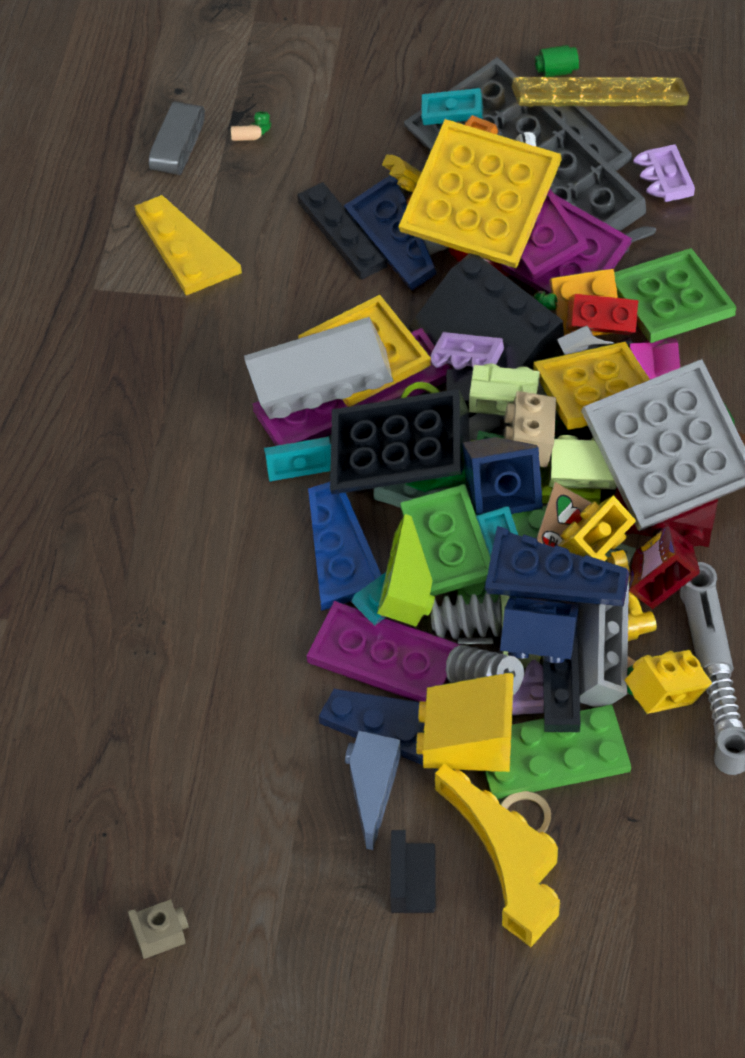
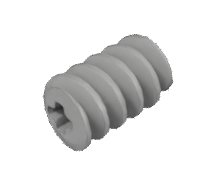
M485 593L483 603H479L475 594L471 595L469 604H465L462 595H458L455 605L451 604L448 596H444L441 606H438L434 599L430 612L432 631H436L438 637L445 639L447 630H449L453 639H458L460 631L463 629L466 637L472 638L475 628H477L481 637H486L489 627H491L495 637L500 635L502 629L500 595H498L496 603H493L490 594Z
M465 645L455 647L450 652L446 661V674L450 683L504 673H514V695L519 690L524 677L523 665L516 657Z

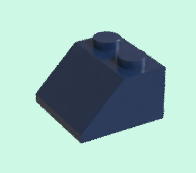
M498 437L463 442L466 489L475 515L509 506L511 514L543 509L539 447L536 444Z
M510 596L504 610L500 651H507L508 656L516 658H529V654L543 656L544 661L552 663H562L564 659H571L579 604Z

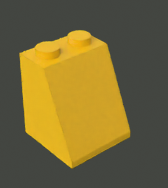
M504 673L427 688L426 701L419 702V723H425L424 733L417 732L416 754H423V768L439 769L443 764H446L451 769L510 772L514 673Z

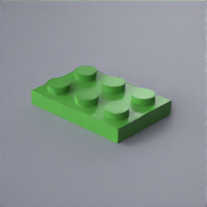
M465 484L400 503L403 517L405 514L412 516L433 580L430 595L437 596L486 581L491 558Z

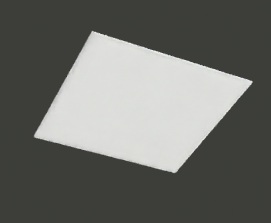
M458 638V644H493V639Z

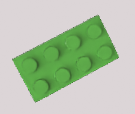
M613 705L580 711V732H544V718L512 725L510 772L484 771L489 792L498 800L523 791L536 792L630 772L631 763Z

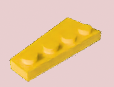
M163 195L135 205L137 217L186 296L242 273L241 265Z

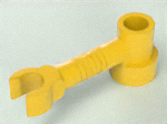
M624 550L612 552L611 557L607 558V562L627 568L630 573L628 559ZM630 591L628 598V641L638 639L641 634L656 631L657 627L653 613L651 611L643 613L639 600H637L638 598Z

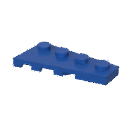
M330 482L308 488L321 611L331 608L334 601L342 604L350 602L357 592L382 575L346 493L331 494Z

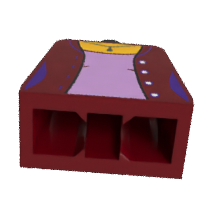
M671 527L655 530L653 538L634 553L629 591L651 609H654L700 574L692 544Z

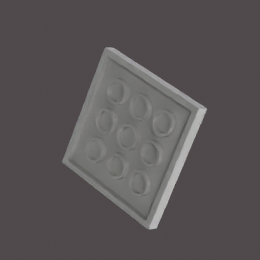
M702 359L586 405L581 410L628 511L636 520L635 525L638 531L745 487V446Z

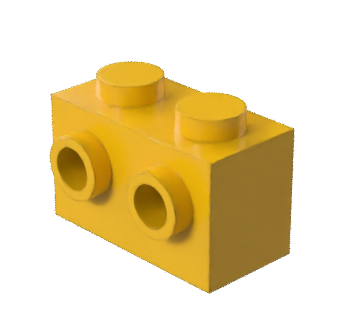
M614 496L599 505L594 501L580 513L583 519L578 524L573 522L560 534L563 540L558 546L569 549L570 553L582 557L587 555L605 561L607 559L605 554L609 549H615L626 539L627 536L624 533L636 520Z
M690 650L675 653L668 651L654 657L650 655L643 656L633 664L634 670L624 680L631 689L634 698L641 704L647 714L691 705L712 684L702 669L699 660Z

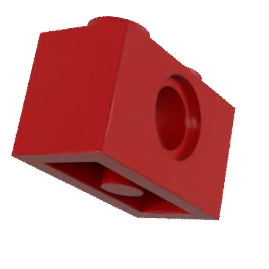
M573 294L569 297L566 329L578 330L588 326L592 332L622 335L633 334L636 332L638 300Z

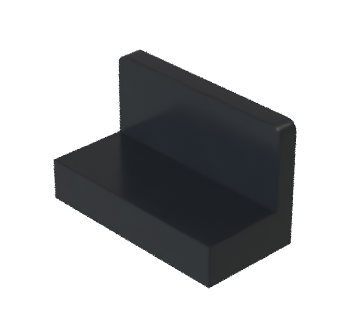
M391 830V913H434L436 911L435 844L406 843V830Z

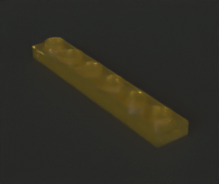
M514 77L512 89L518 105L528 107L687 105L689 94L681 77Z

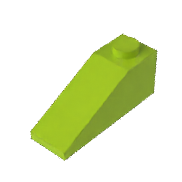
M405 514L394 534L377 614L417 626L423 614L427 616L430 614L435 596L430 595L433 580L412 516Z

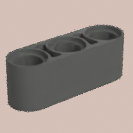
M174 101L171 104L150 151L149 168L151 170L175 175L182 174L204 123L205 110L203 106Z

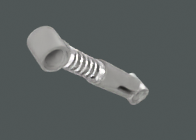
M698 562L700 574L681 587L680 598L686 607L696 658L712 682L706 691L709 694L708 700L711 703L712 718L715 720L713 723L716 743L714 762L720 771L729 775H736L745 771V729H743L742 722L738 720L740 714L736 711L739 707L734 704L737 698L733 696L735 689L731 687L733 681L729 679L734 667L716 589L717 574L710 565ZM729 748H735V749L739 750L740 752H739V753H732V752H729L727 749H729Z

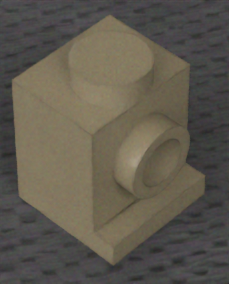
M171 899L138 912L135 909L128 912L132 929L144 959L186 943L183 930L189 928L184 911L182 907L174 909Z

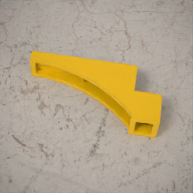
M443 764L435 773V790L448 800L470 823L482 840L494 863L505 903V908L502 911V926L532 947L559 916L560 900L557 894L545 884L539 885L543 878L557 864L558 846H556L555 841L547 833L542 831L538 833L530 827L521 814L513 810L510 812L500 805L497 798L487 790L481 791L474 786L465 773L458 769L453 770L446 764Z

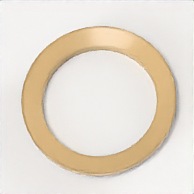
M523 791L511 794L502 802L501 805L506 809L512 803L519 800H530L537 803L544 812V822L537 832H546L551 822V810L548 803L540 795Z

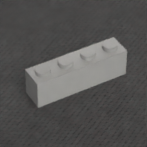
M629 580L624 607L576 602L579 604L577 634L580 702L595 708L611 705L627 695V684L624 680L627 678Z

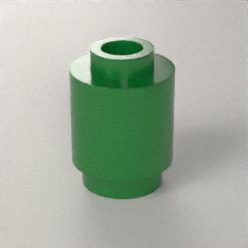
M562 45L540 49L539 55L535 56L536 72L542 73L543 78L572 74V71L579 69L576 47Z

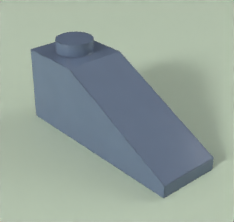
M358 731L355 743H349L347 747L345 763L350 765V777L366 849L373 850L400 762L401 747L399 739Z

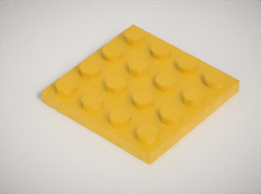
M445 119L398 226L399 230L402 233L517 268L562 160L561 154Z

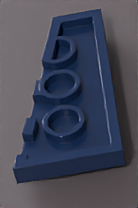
M389 175L344 205V208L412 291L437 273L423 239L402 233L399 230L398 226L408 205L397 184V179Z
M497 526L485 590L487 594L624 607L629 572L627 568L587 555L582 557L570 553L569 549L557 545L552 547L538 542L536 538L527 535L522 537L510 533L506 528Z
M333 689L318 716L319 724L357 738L358 731L399 739L401 757L423 765V754H416L417 732L424 733L425 723H419V702Z

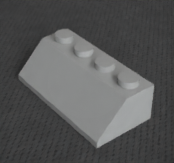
M370 317L244 356L260 405L269 419L284 418L302 409L316 408L322 403L335 399H345L354 393L367 389H378L384 384L393 382L386 348Z

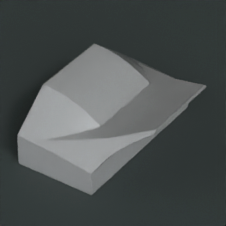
M588 326L558 339L565 355L614 344L613 342L604 341L593 336Z

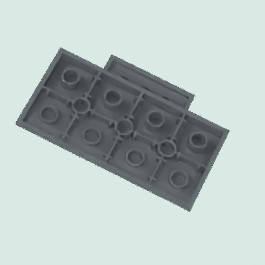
M497 57L449 90L458 91L481 88L483 120L496 124L498 129L497 135L516 140L517 136L521 134L524 143H526L524 132H531L535 135L536 147L561 154L562 160L550 186V189L556 196L618 231L623 230L646 214L645 198L617 172L618 169L632 160V153L558 82L538 96ZM422 109L404 121L405 127L431 152L443 123L423 125ZM461 121L457 123L465 125L467 121Z

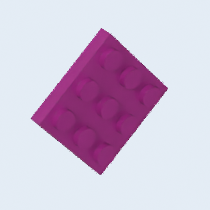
M556 196L587 241L588 249L535 280L521 259L517 268L502 264V270L538 291H545L547 295L552 293L550 286L551 278L614 269L631 245L632 238Z

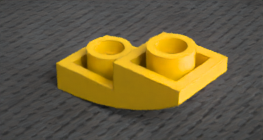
M386 155L382 166L390 170L389 175L399 180L397 184L400 187L413 192L422 172L395 155Z

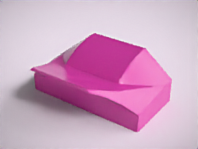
M676 338L662 339L650 343L648 340L642 343H630V350L650 380L680 368L679 347Z

